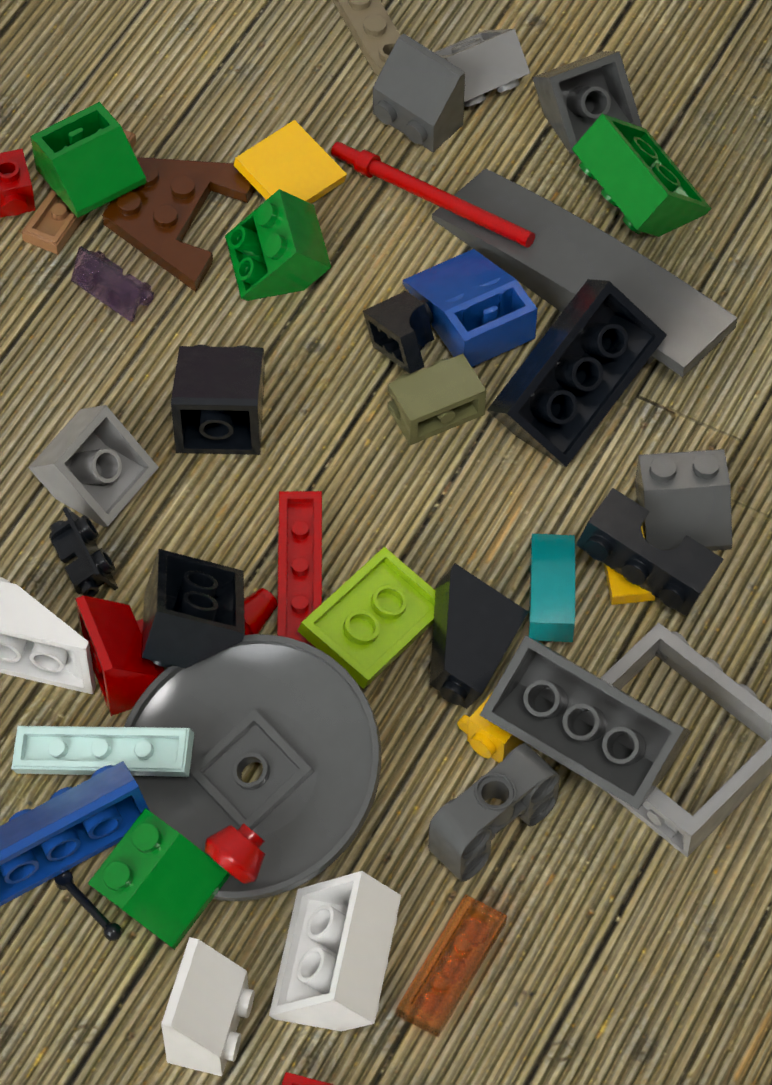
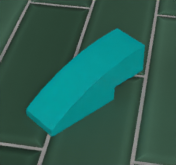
M533 533L531 535L529 637L537 641L573 642L576 579L575 535Z

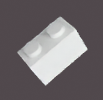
M189 937L161 1023L166 1060L170 1064L223 1076L227 1060L234 1062L237 1057L241 1033L236 1032L240 1017H249L255 992L248 987L247 970L201 940Z

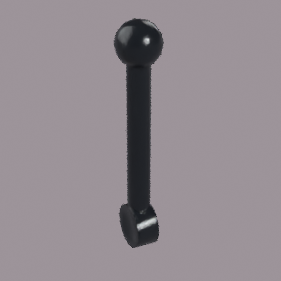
M69 870L54 877L57 888L68 890L102 926L106 939L116 941L121 937L122 928L120 925L110 922L74 884L73 875Z

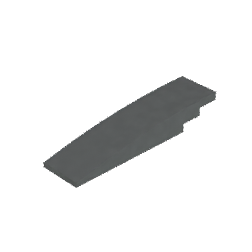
M486 168L454 196L535 233L534 242L529 248L441 207L432 213V220L513 276L517 281L560 312L564 311L587 279L610 281L667 334L646 363L650 364L656 358L682 378L736 328V316L666 269L580 217Z

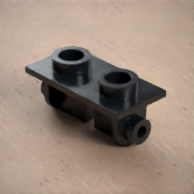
M64 507L63 511L68 520L53 523L50 527L51 533L49 538L63 563H67L76 556L78 558L64 567L75 591L78 594L93 597L99 592L98 587L104 583L114 590L118 589L111 574L115 570V566L108 554L102 548L99 549L94 540L99 537L95 526L87 516L79 517L69 508Z

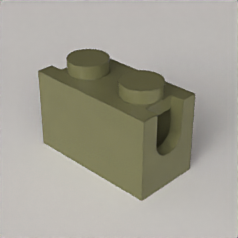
M463 353L450 359H441L428 368L413 374H404L395 381L388 383V392L393 400L388 402L387 408L410 445L485 415L486 389Z

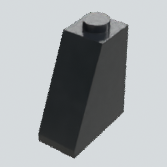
M456 563L440 578L436 585L429 685L437 689L446 701L455 705H461L467 709L484 692L527 616L528 611Z

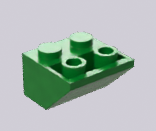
M100 102L30 136L36 170L77 218L147 183L146 176L121 125Z
M280 189L225 235L241 299L246 301L304 291L332 268L314 205Z

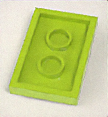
M383 547L304 619L297 632L317 649L336 660L347 670L357 684L365 689L434 623L436 590L386 547Z

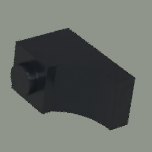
M404 291L363 310L374 348L410 374L425 367L420 351L428 342L434 340L430 325L434 319L425 301H420L407 291Z

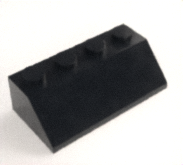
M587 279L487 411L516 437L558 464L567 467L667 334L610 281Z

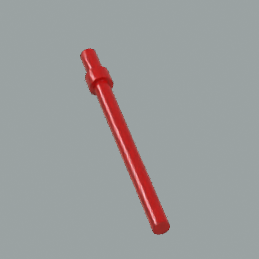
M339 141L332 146L331 155L354 166L356 172L368 178L376 176L526 248H529L534 242L535 233L382 162L380 156L368 150L358 151Z

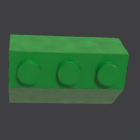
M602 113L572 148L581 160L579 163L581 170L590 178L598 181L603 188L601 190L602 196L612 205L619 207L625 215L622 218L623 222L637 234L644 232L660 237L706 215L712 209L651 134L643 127Z

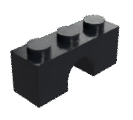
M612 488L588 521L576 546L586 551L593 559L603 562L623 575L632 584L651 592L652 595L660 599L666 606L687 616L724 559L687 535L675 549L660 550L653 547L645 540L641 531V526L650 511Z

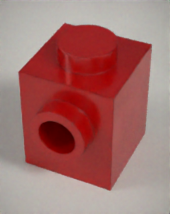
M23 149L0 153V218L35 211L33 188Z

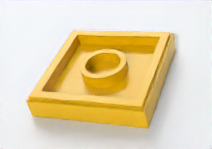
M295 120L235 157L233 165L266 200L280 189L312 204L344 183L347 173Z

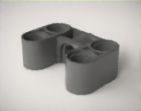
M523 743L517 746L503 761L457 798L450 800L437 811L429 825V851L461 882L471 879L488 861L491 852V840L495 838L498 832L517 817L528 826H534L550 813L558 799L559 774L528 744ZM497 798L504 803L501 805H491L485 801Z

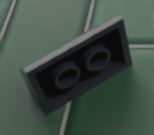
M158 549L144 593L142 658L149 659L154 664L162 667L177 666L186 669L242 642L245 635L244 571Z

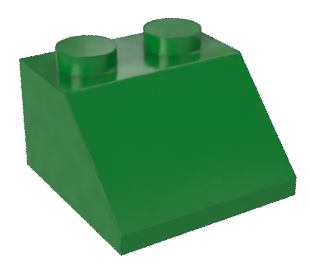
M145 808L88 884L175 950L231 874L182 834Z

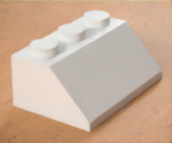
M363 871L299 888L269 1016L275 1020L341 1032L375 1024L385 971L388 966L392 937L397 923L401 895Z

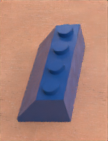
M124 761L114 766L108 765L98 769L92 774L90 779L75 787H66L58 790L50 797L49 801L32 810L25 809L15 813L7 823L0 826V906L116 845L145 808L149 810L138 784Z

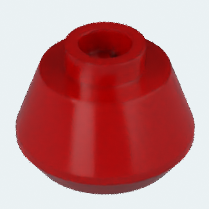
M244 823L238 830L230 824L209 836L205 841V852L243 884L256 881L266 855L259 849L265 841Z

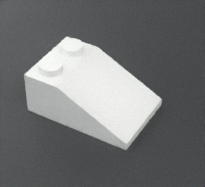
M0 577V673L94 694L96 684L89 642L17 584L10 583L8 580Z

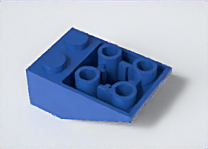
M475 249L403 280L404 287L411 295L428 304L434 319L431 325L453 357L463 353L471 367L527 343L536 337L538 308L517 279Z

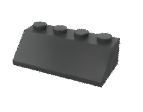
M528 636L524 637L480 713V716L638 810L667 774L692 732Z

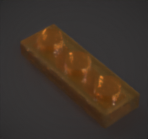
M465 894L397 1006V1016L439 1037L506 925L507 915Z

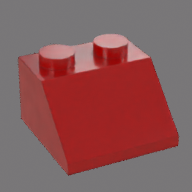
M84 595L75 598L81 636L89 642L93 672L110 715L113 716L133 709L147 687L164 671L162 666L154 664L149 659L142 658L143 619L136 621L128 604Z

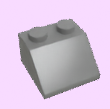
M515 29L484 30L434 52L465 72L464 107H469L486 100L484 93L493 89H497V92H504L520 85L518 79L530 74Z
M102 405L80 409L28 468L55 499L87 516L99 525L108 527L159 467L108 406Z

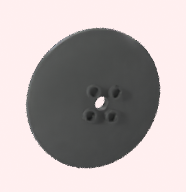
M264 634L244 635L242 642L186 669L177 666L168 667L147 687L134 705L124 727L190 728L194 732L189 777L133 776L150 812L182 834L204 853H206V839L230 824L238 830L244 823L265 841L259 848L266 855L256 881L243 884L231 875L213 898L216 900H257L290 891L308 882L335 862L349 847L365 823L376 797L381 773V741L376 718L368 699L357 682L336 660L323 651L292 638ZM253 762L262 763L263 772L259 779L251 783L242 781V772L248 764Z

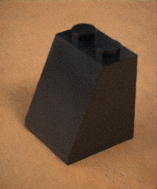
M245 345L237 347L179 346L171 397L176 453L261 455L265 380L264 348Z

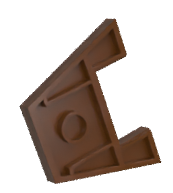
M137 157L146 176L147 183L110 201L102 214L103 224L196 292L212 265L213 255L210 251L181 242L211 191L248 203L256 189L233 166L234 163Z

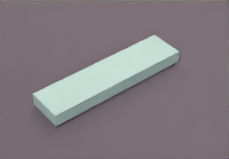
M18 726L11 769L17 774L92 775L104 766H114L124 761L132 776L189 777L194 732L190 728Z

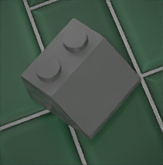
M403 33L397 39L373 86V114L382 123L391 125L404 133L413 143L421 144L431 152H435L463 126L465 72Z
M601 51L532 77L543 114L569 153H574L572 150L574 145L602 113L642 127L620 51Z
M725 450L638 455L635 478L637 501L639 505L650 511L642 524L645 540L657 549L672 550L677 548L687 535L711 551L731 550V485Z

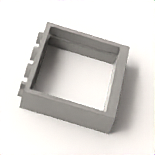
M658 622L601 678L621 690L657 656L766 741L693 816L657 787L639 810L607 792L673 847L688 857L772 773V710L758 700L757 695L751 688L735 682L723 672L716 661L709 657L704 658L689 646L681 634L669 631Z

